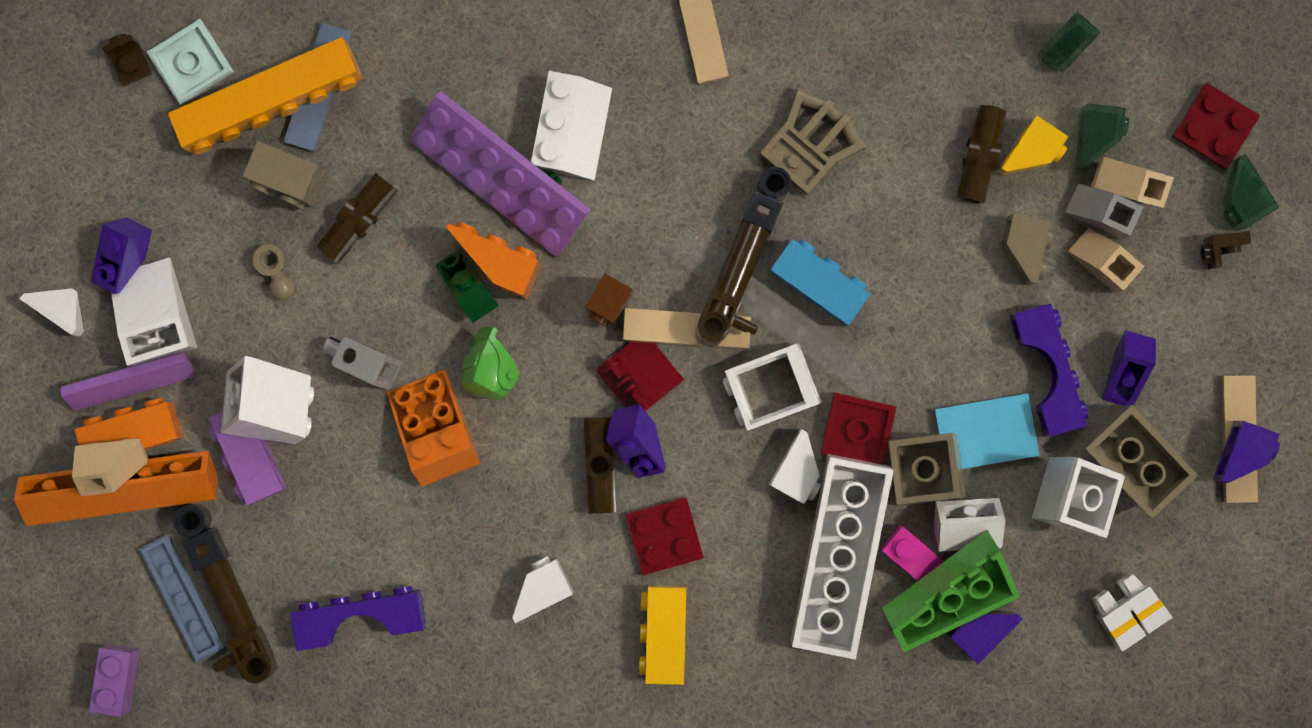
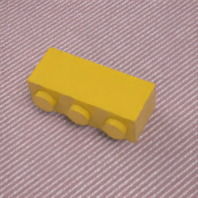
M648 585V592H641V611H647V624L640 625V643H646V656H640L639 675H646L645 684L684 685L686 586Z

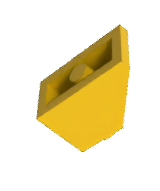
M1035 116L1029 122L997 172L1001 175L1046 167L1052 161L1058 163L1068 148L1063 144L1069 136L1039 116Z

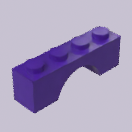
M1050 303L1009 315L1018 346H1025L1038 351L1046 358L1051 368V388L1047 396L1036 405L1044 437H1051L1086 427L1085 419L1089 417L1085 402L1083 400L1080 401L1076 388L1080 387L1079 379L1075 370H1070L1067 358L1071 357V353L1066 339H1061L1059 327L1062 326L1058 310L1053 309Z
M412 585L393 588L394 594L381 596V591H372L361 594L362 600L350 601L349 596H342L330 599L331 605L318 607V601L298 604L299 610L290 613L296 651L329 646L333 643L339 625L346 618L355 615L371 616L385 625L391 636L423 631L427 627L421 590L413 591Z

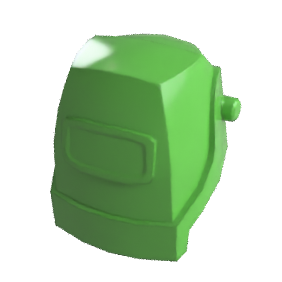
M483 327L475 335L462 366L461 386L477 398L502 400L509 395L514 387L519 371L507 350L495 337L498 330L495 327Z

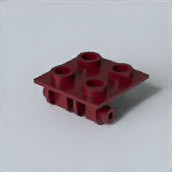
M630 342L596 370L625 407L640 404L645 411L684 380L655 343Z

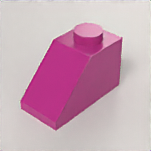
M900 525L895 528L879 548L882 553L916 581H919L943 563L926 545Z

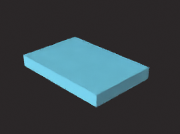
M1029 393L934 409L938 435L947 433L958 435L962 469L1040 456Z

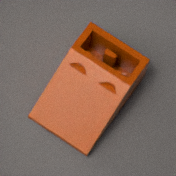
M458 221L456 226L447 224L446 228L494 285L499 289L528 299L541 268V263L536 259L537 255L535 252L519 245L515 251L507 247L508 243L505 242L506 240L489 233L486 238L478 235L479 232L476 228Z
M445 369L387 392L410 469L422 487L481 464L474 441Z

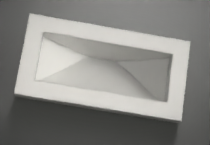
M72 288L25 293L20 297V300L69 334L81 336L84 332L78 295Z

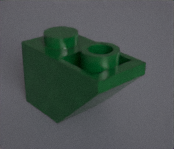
M462 248L449 254L436 264L455 300L472 323L499 306Z

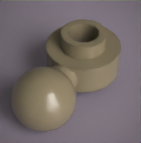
M265 244L254 252L253 265L260 274L271 277L269 285L271 295L278 300H286L293 295L295 290L293 280L282 273L287 263L286 254L277 245ZM268 254H273L276 257V263L273 266L267 265L265 261Z

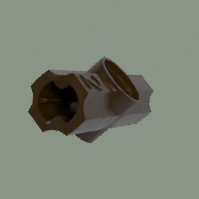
M980 105L978 107L972 137H969L966 145L969 149L966 158H963V165L965 166L957 198L973 203H985L991 175L995 171L1000 157L1001 144H999L1004 127L1006 110L991 105Z
M375 173L357 197L351 198L341 208L336 216L337 221L316 247L335 263L339 264L354 244L367 235L365 231L372 223L374 225L377 223V216L398 190Z
M611 417L584 418L585 468L589 514L616 512L613 448L606 441ZM597 456L605 457L609 462L608 471L604 474H596L591 468L593 458Z

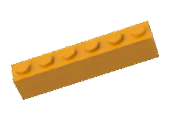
M340 37L171 111L168 115L181 148L191 154H202L211 150L212 145L217 142L235 140L241 136L240 132L249 128H262L270 123V119L279 115L283 117L292 115L299 110L298 106L310 102V104L322 102L328 98V93L336 90H349L357 85V81L364 78L350 45L343 37Z

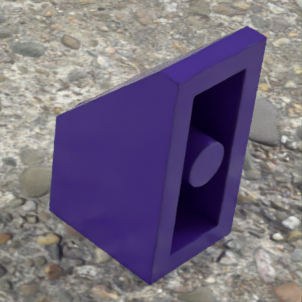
M1125 330L1114 353L1102 400L1119 405L1134 406L1156 364L1155 338Z
M1233 421L1213 481L1230 483L1268 465L1270 460H1274L1278 454L1280 443L1277 441L1280 434L1246 421Z
M989 612L949 631L947 635L976 664H979L1023 618L1015 612Z

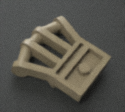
M799 87L787 122L759 155L773 167H780L786 170L791 177V182L808 195L834 164L867 148L868 145L864 139H860L851 122L852 117L847 113L843 115L834 107L835 103L831 99L825 100L805 93L806 89ZM801 105L818 110L800 132L794 128ZM826 116L836 125L816 147L806 137ZM842 130L850 146L827 157L823 151Z

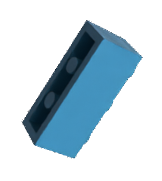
M792 239L769 273L845 327L848 326L870 296V293L865 290L867 285L853 275L849 279L839 271L842 267L832 259L826 257L822 260L814 254L816 249L805 240L800 239L797 242Z

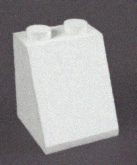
M244 356L227 371L221 433L290 444L299 443L309 435L311 429V418L307 417L308 405H311L314 396V388L310 386L311 376L253 357Z
M1049 457L1032 518L1055 527L1107 538L1125 476L1077 457Z

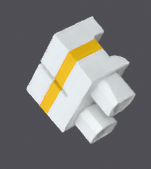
M1131 573L1116 582L1125 595L1117 602L1108 590H1104L1092 598L1094 606L1099 613L1096 615V618L1106 630L1114 647L1122 652L1145 637L1146 634L1144 632L1149 634L1173 618L1151 587L1142 584Z

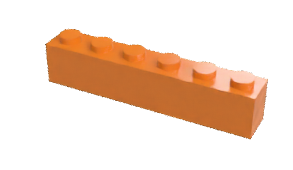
M208 450L148 459V463L113 493L81 496L72 479L73 470L18 477L14 502L25 525L33 526L216 500L218 476Z

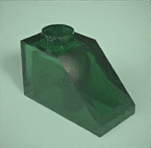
M1076 11L1039 51L1044 56L1042 60L1052 70L1056 71L1059 69L1064 72L1101 32Z
M1092 103L1082 107L1074 170L1081 171L1121 141L1123 136L1127 135L1129 118L1125 117L1126 108Z
M1244 154L1234 159L1230 166L1222 205L1226 209L1223 212L1226 221L1230 226L1237 227L1240 231L1250 227L1280 207L1247 155Z

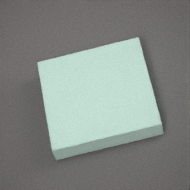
M201 19L196 20L147 51L150 59L181 106L235 73Z

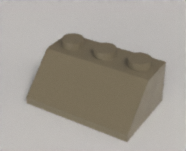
M1122 405L1099 427L1084 448L1101 467L1125 476L1121 489L1150 519H1153L1199 476L1133 405Z

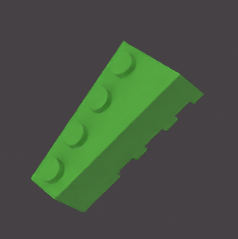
M986 530L882 609L905 653L1020 598V595L1000 549L989 531Z

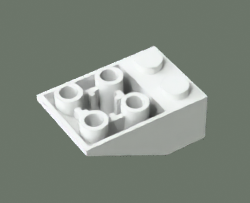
M171 258L140 266L119 294L111 292L117 334L127 366H135L197 349Z

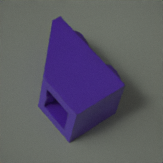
M127 217L103 224L90 282L114 294H119L146 259L152 229Z
M638 404L613 410L606 441L637 478L664 473L666 467L656 424L643 407Z

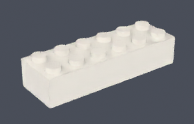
M827 454L790 641L792 647L856 660L894 471L890 466Z

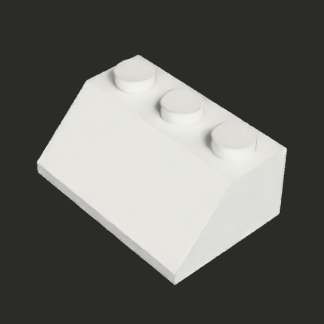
M549 71L531 163L542 171L595 181L612 88L580 76Z

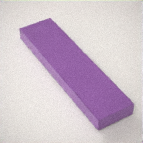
M181 352L61 387V397L73 411L190 379L196 377L192 363L185 353Z

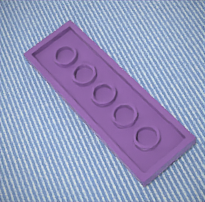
M442 91L434 96L409 139L412 144L556 258L565 249L591 211L590 208Z

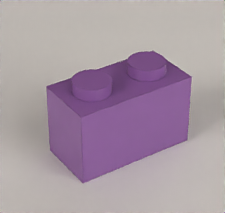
M113 644L99 648L89 712L118 717L130 712L140 653L139 648Z

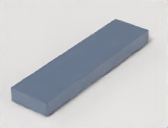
M322 22L313 49L340 37H343L350 45L353 32ZM334 92L328 93V98L316 104L307 102L298 106L299 110L292 114L284 143L312 152L316 151Z
M167 534L140 548L139 551L195 662L225 648L226 646L170 535Z

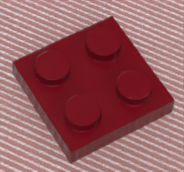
M1206 82L1173 133L1172 138L1226 170L1260 115Z
M834 392L820 454L826 456L827 454L884 465L897 406Z
M687 497L626 514L643 576L704 558Z

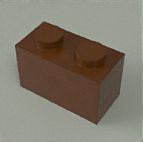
M604 273L585 306L587 311L590 312L589 319L605 328L608 323L615 326L633 295V289Z

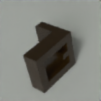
M120 34L114 36L109 40V44L102 47L104 53L110 57L122 86L125 87L153 74L139 41L132 35Z
M1250 231L1204 238V244L1200 247L1202 262L1207 263L1208 270L1222 267L1220 249L1222 255L1242 252L1241 246L1251 244Z

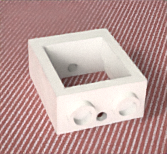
M799 343L725 371L727 376L723 378L725 389L729 396L734 395L738 405L737 408H734L736 418L740 426H746L747 431L821 403ZM788 356L804 401L755 419L739 374Z

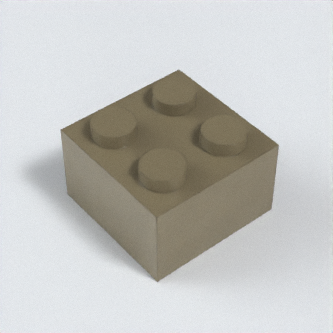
M257 141L242 177L251 182L249 187L271 198H274L275 194L278 193L280 194V200L303 210L305 204L314 207L327 172L315 163Z
M947 433L889 441L897 505L905 506L966 498L957 434Z

